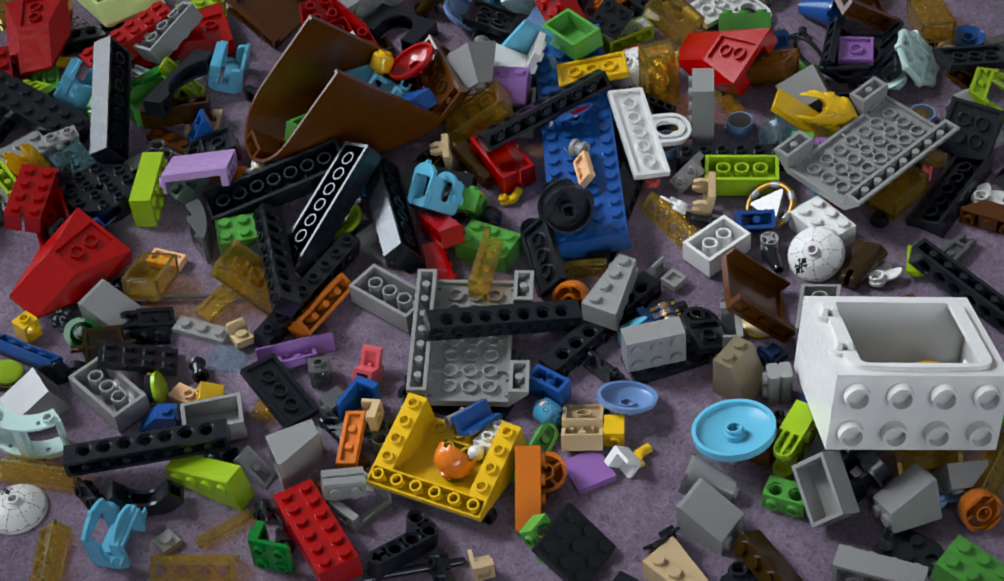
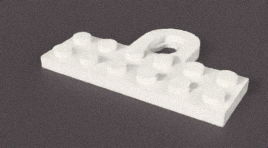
M696 0L685 6L683 12L707 30L718 24L719 13H722L723 10H733V13H739V10L744 8H750L754 11L767 9V12H771V10L759 0Z
M642 87L608 91L607 97L634 180L669 176L671 171L663 147L685 143L691 133L690 122L684 116L677 113L652 115ZM668 124L678 127L677 131H673L668 135L661 134L656 129L660 125Z

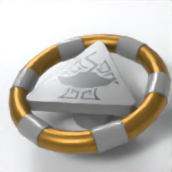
M771 181L760 185L750 194L745 210H752V207L756 210L775 209L776 228L763 230L772 231L782 227L790 220L792 215L789 211L796 208L797 199L789 185L779 181ZM779 189L771 194H768L756 200L757 197L765 190ZM786 192L790 202L789 208L782 218L778 220V217L782 214L781 206Z

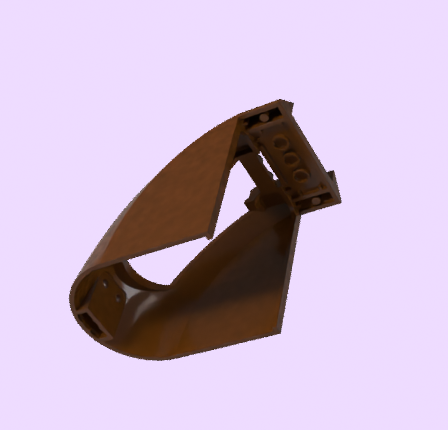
M310 14L255 94L245 124V148L248 156L253 161L273 164L333 138H337L341 147L345 141L367 144L372 149L375 148L383 154L411 143L446 121L454 114L472 89L462 85L446 58L450 50L430 34L424 41L431 43L434 47V55L430 64L421 75L407 79L404 82V87L412 84L409 92L430 88L438 103L428 110L379 88L382 84L379 80H376V87L349 75L345 71L370 63L373 52L379 49H386ZM391 52L392 56L395 59L398 55ZM384 74V75H383L384 77H388L389 79L393 80V79L389 76V74ZM393 80L394 82H396V83H398V84H400V82H401V81H398V80ZM306 113L289 139L284 141L286 122Z

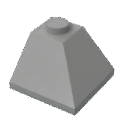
M988 460L947 463L933 471L932 476L937 479L938 486L943 493H952V496H960L974 486L989 462Z

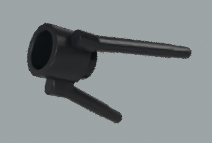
M263 498L255 503L254 525L260 519L269 523L272 516H274L278 525L285 527L277 514L276 508L272 507L269 499Z

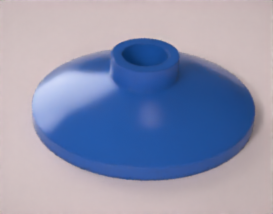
M964 25L955 28L951 32L950 38L957 46L982 45L986 34L978 27Z

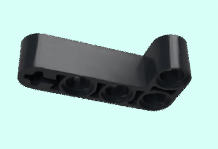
M414 509L409 511L406 516V533L369 552L367 558L368 576L374 579L383 578L434 550L438 545L439 527L421 510Z

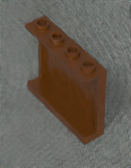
M227 0L226 8L227 11L269 46L276 49L302 25L299 4L309 0Z
M835 0L843 16L882 32H885L897 20L903 22L902 19L888 14L880 0Z
M735 247L722 256L721 266L726 309L781 343H786L794 337L795 326L786 321L782 292L791 285V282Z

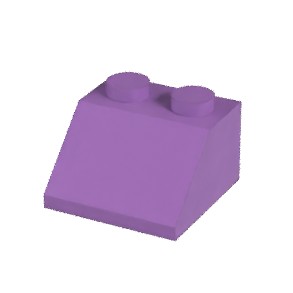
M495 66L492 78L491 105L526 107L531 88L530 68Z

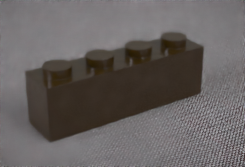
M210 94L173 98V109L164 118L146 115L143 103L140 106L144 129L191 124L196 119L200 109H204L208 118L213 120Z
M760 530L741 531L732 549L759 581H803Z

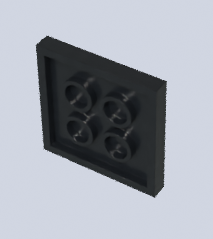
M472 0L462 23L466 24L467 27L480 29L486 34H494L500 39H507L513 32L520 14L482 0Z
M953 97L945 119L959 126L960 130L935 149L954 155L961 154L990 159L1004 122V111Z
M569 502L531 551L563 581H592L617 546Z

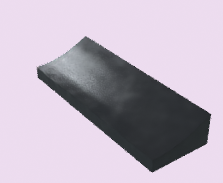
M955 154L905 219L906 224L928 231L943 239L960 216L961 207L970 203L971 195L976 191L977 186L983 184L992 173L990 159L987 157Z

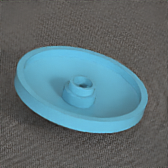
M729 399L712 404L701 411L692 424L691 433L696 449L704 456L722 462H737L753 458L768 449L776 438L777 425L774 414L765 405L749 399Z

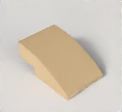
M601 404L563 405L561 451L603 450L604 407Z

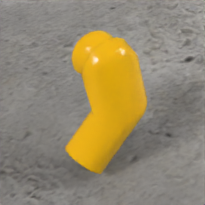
M515 187L510 196H507L505 193L499 195L498 200L500 204L508 206L517 203L523 193V189Z
M649 443L633 451L642 462L639 469L645 466L642 458L653 452Z

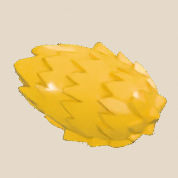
M809 90L808 92L800 93L803 96L818 98L823 104L822 112L819 115H796L798 118L806 121V123L817 124V126H842L843 128L858 117L852 102L847 97L835 95V92Z
M24 143L20 146L22 155H17L10 151L3 154L6 166L16 177L22 163L37 165L40 169L42 166L51 167L42 153L38 152L29 143Z

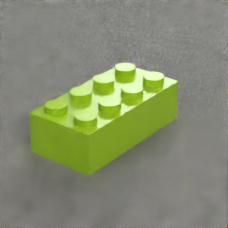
M142 152L129 198L136 227L158 226L159 220L162 219V207H165V196L168 195V192L164 194V190L160 188L159 178L168 165L164 152Z
M705 155V178H708L709 171L716 172V196H750L760 185L771 181H779V159L777 155ZM779 189L765 190L759 196H766Z

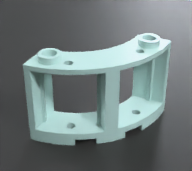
M0 404V451L8 456L12 455L18 457L19 460L36 461V459L43 458L50 460L63 456V446L70 445L62 420L54 409L39 414L21 415L6 410ZM55 426L59 436L44 441H31L27 432L40 431Z

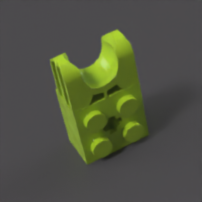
M796 399L779 427V437L773 446V456L776 457L772 467L773 476L790 480L794 475L791 466L802 461L818 433L808 403Z

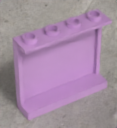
M236 149L172 157L159 178L160 188H163L164 194H166L174 181L220 176L222 186H229L238 168Z

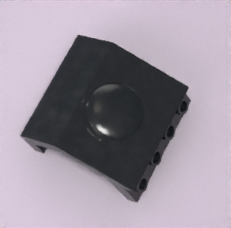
M837 16L827 26L822 53L827 61V67L845 65L838 64L840 36L874 37L873 65H870L869 71L820 72L838 83H865L873 76L883 82H891L892 73L897 69V59L899 57L894 45L897 44L898 32L903 29V22L897 20L883 33L852 34L842 28L843 18ZM820 59V64H819V66H823V63H822V60H821V59Z

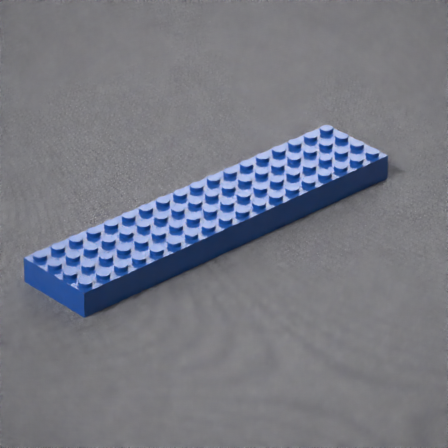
M550 44L542 51L544 52L542 61L537 62L538 100L560 89L556 65L574 61ZM603 45L582 59L604 55ZM609 89L583 102L593 103L592 108L583 113L584 121L574 126H571L567 121L555 123L553 119L541 124L546 182L551 181L554 177H558L560 179L569 178L573 183L579 185L573 161L578 156L571 157L568 154V147L573 139L590 144L589 155L595 172V177L586 186L592 192L594 198L593 214L588 224L581 230L570 234L554 231L562 260L587 256L586 253L590 251L611 249V252L631 249L614 120L607 97Z

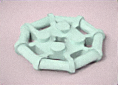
M901 29L898 32V40L894 48L898 53L902 71H905L911 77L914 85L917 87L928 86L933 88L936 85L937 72L940 71L932 52L933 47L926 43L919 31Z

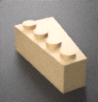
M671 536L642 561L643 577L648 581H709L674 536Z

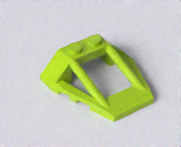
M977 67L968 95L979 104L1003 110L986 97L991 83L1004 91V82L1001 81L1004 80V73L999 72L998 69Z

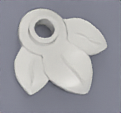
M983 183L977 186L976 191L971 195V202L977 203L988 200L1004 205V191L991 190L989 183Z
M665 196L659 197L674 204L672 209L684 215L687 211L691 212V209L687 208L688 204L672 196L670 199Z
M886 261L867 277L869 285L872 287H882L887 281L899 277L902 273V267L892 269L891 264Z

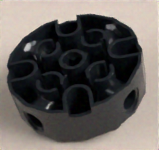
M93 163L89 167L76 171L73 174L74 179L65 185L64 197L70 214L77 208H80L92 219L97 217L104 224H107L116 216L115 220L111 223L113 224L132 213L129 198L135 179L131 171L121 164Z

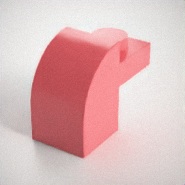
M368 344L362 345L361 362L359 366L354 368L353 381L359 375L379 383L384 371V365H382L384 348Z

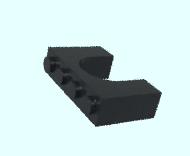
M382 4L364 21L375 40L394 28L409 29L410 31L400 39L402 51L416 43L424 42L429 34L434 37L438 35L437 22L386 4Z
M406 161L401 178L407 196L415 167L421 163L419 161ZM434 165L437 175L448 171L453 173L458 181L464 184V187L477 186L475 175L471 172H459L453 168L445 169ZM428 177L426 185H428L430 178ZM447 183V185L450 187V190H451L452 184H451V183ZM457 209L455 215L451 216L453 219L463 221L466 218L459 209Z

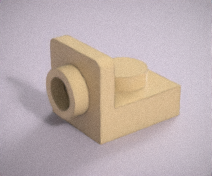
M243 317L226 324L229 338L238 350L254 344V335L247 328Z
M362 398L361 405L363 410L366 411L365 420L369 424L370 431H379L385 414L381 399Z

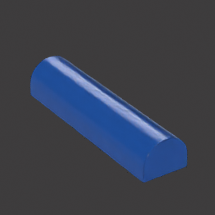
M7 334L0 335V352L37 368L42 365L51 366L54 362L63 363V358L59 355Z

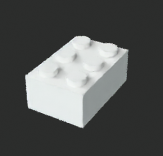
M819 195L789 211L792 215L789 220V227L797 234L809 227L823 226L835 231L842 239L844 247L855 240L856 225Z
M722 215L683 241V259L710 278L722 269L721 257L735 247L743 253L750 250L751 233L726 215Z

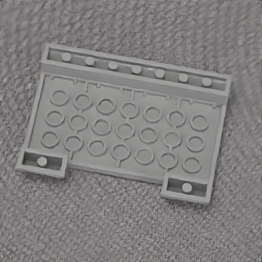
M873 76L850 93V98L860 114L857 118L814 149V139L799 130L775 147L774 152L787 174L842 210L861 206L958 132L960 127L947 119H944L937 125L889 97L887 95L888 84Z
M418 269L406 393L426 397L430 406H470L480 399L486 398L490 407H509L529 395L530 360H511L513 335L427 341L422 322L425 310L533 302L534 270H515L514 281L442 280L438 279L437 269Z

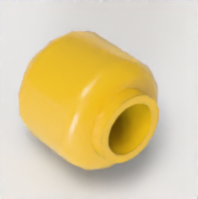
M379 49L373 52L369 66L374 70V74L383 76L392 70L394 57L391 52Z

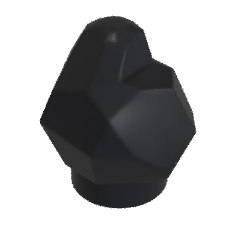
M488 205L480 215V221L500 227L502 212L496 207Z

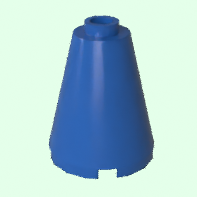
M802 0L798 6L802 16L825 26H828L837 16L843 18V23L846 19V16L841 14L835 0Z

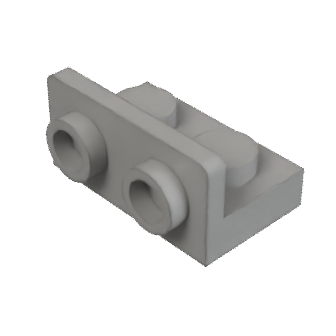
M700 151L669 180L680 193H683L693 184L694 179L699 178L705 172L700 162L704 155Z

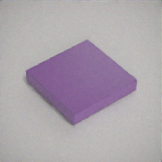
M840 36L838 64L869 63L873 65L874 37Z
M585 451L563 460L567 466V477L578 495L617 480L613 469L604 462L606 458L601 451Z

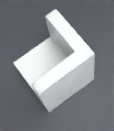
M618 445L613 447L604 460L608 467L619 468L627 478H632L642 465V462L629 447Z

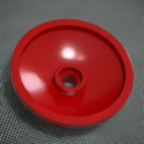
M419 42L408 47L394 59L392 70L388 73L393 80L402 81L421 75L433 58L434 47L429 42Z

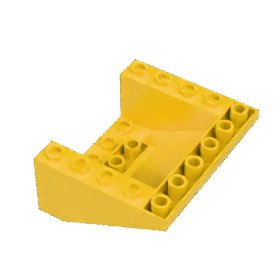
M408 393L366 478V484L481 522L511 482V474L515 469V446L528 445L521 427L502 421L488 452H484V457L477 461L471 473L465 478H451L449 481L439 475L441 471L434 464V453L439 443L444 442L443 446L446 448L448 445H452L468 454V449L473 445V440L481 431L472 436H459L455 426L448 428L443 419L435 417L426 397Z

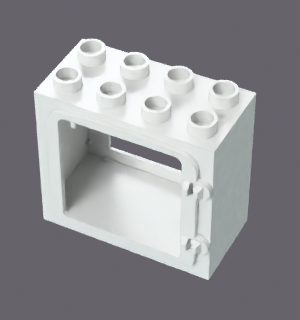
M804 296L794 369L825 450H996L1004 415V362L967 297ZM925 360H932V361H938V362H940V363H917V362L925 361Z

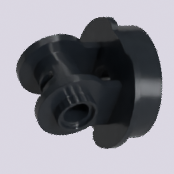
M554 177L542 189L537 205L540 219L543 222H547L550 228L556 232L563 234L577 232L584 228L592 217L594 209L593 194L588 188L584 189L582 186L573 183L569 178L560 179Z
M841 450L845 454L842 460L857 503L865 497L867 490L873 484L879 490L885 488L884 485L893 477L890 470L872 450ZM854 467L862 473L856 478L850 473Z

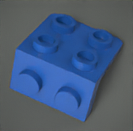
M358 375L354 381L349 383L346 391L336 401L339 418L344 421L346 411H356L359 407H362V398L381 399L382 402L379 384L373 379H367Z

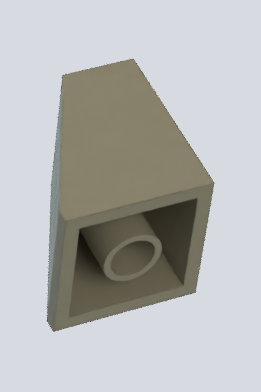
M735 335L713 359L714 393L728 400L749 399L753 401L762 393L761 386H765L762 382V372H765L753 343Z

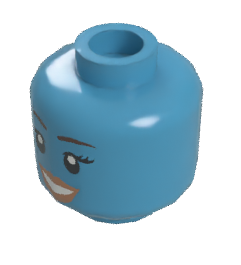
M539 399L533 405V418L541 425L550 422L557 426L562 421L563 410L552 399Z

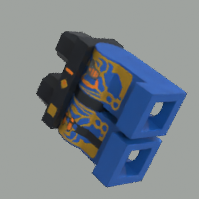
M671 298L668 299V302H661L651 308L638 307L636 308L637 318L646 316L648 322L679 316L681 319L682 313L688 308L685 300L676 303Z

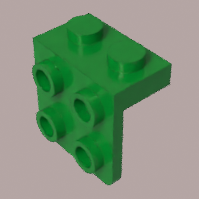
M257 520L248 534V544L254 566L260 569H275L280 573H294L295 565L290 546L270 541L265 521Z

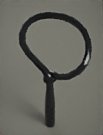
M798 36L794 40V50L805 65L809 66L812 63L800 52L798 48L799 40L807 42L818 53L823 66L813 65L819 71L828 73L829 71L850 72L870 70L869 63L827 67L824 54L813 41L805 36Z

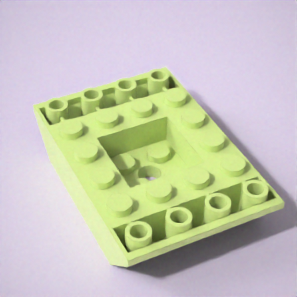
M160 0L77 1L105 27H114L118 23L131 20L139 12L145 11L153 3Z

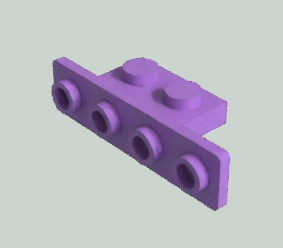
M329 331L257 348L256 355L257 359L260 360L274 353L287 370H292L299 365L308 366V358L318 357L317 354L334 351L336 347L333 334Z

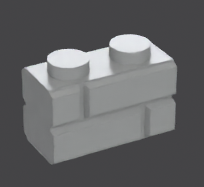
M789 361L779 362V364L768 363L766 365V372H762V382L765 385L761 386L762 398H766L768 405L791 403L793 389L791 363Z
M363 466L321 470V489L324 500L337 501L339 499L366 497V479Z

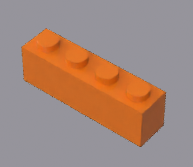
M343 273L334 277L289 325L288 330L297 339L310 336L350 292L349 285L352 282Z
M541 445L515 446V531L517 534H519V531L532 515L543 514V507H546V494H542V485H546V472L542 473V464H546V451L542 452Z

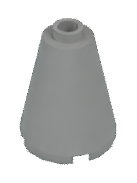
M693 453L678 493L686 495L697 480L702 478L729 501L731 498L736 499L740 487L736 486L737 481L698 454Z

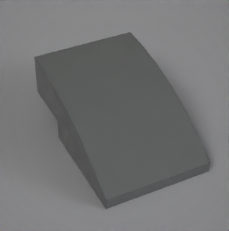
M199 199L185 204L188 214L186 221L192 243L207 264H210L213 258V241L205 210Z

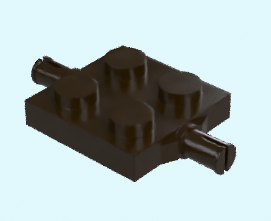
M122 325L82 329V345H71L70 349L78 348V350L70 351L71 354L83 352L87 364L98 356L100 340L126 343L137 342V339L125 340Z

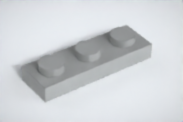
M182 315L172 328L175 334L224 346L229 339L226 327Z

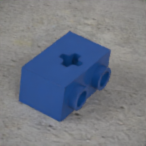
M537 364L530 371L529 393L540 399L550 398L562 407L572 396L571 380Z

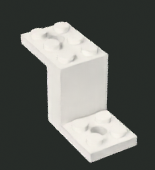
M539 31L528 55L496 43L494 69L495 66L530 68V75L535 74L538 67L537 62H541L544 56L542 51H544L547 43L544 41L546 34Z

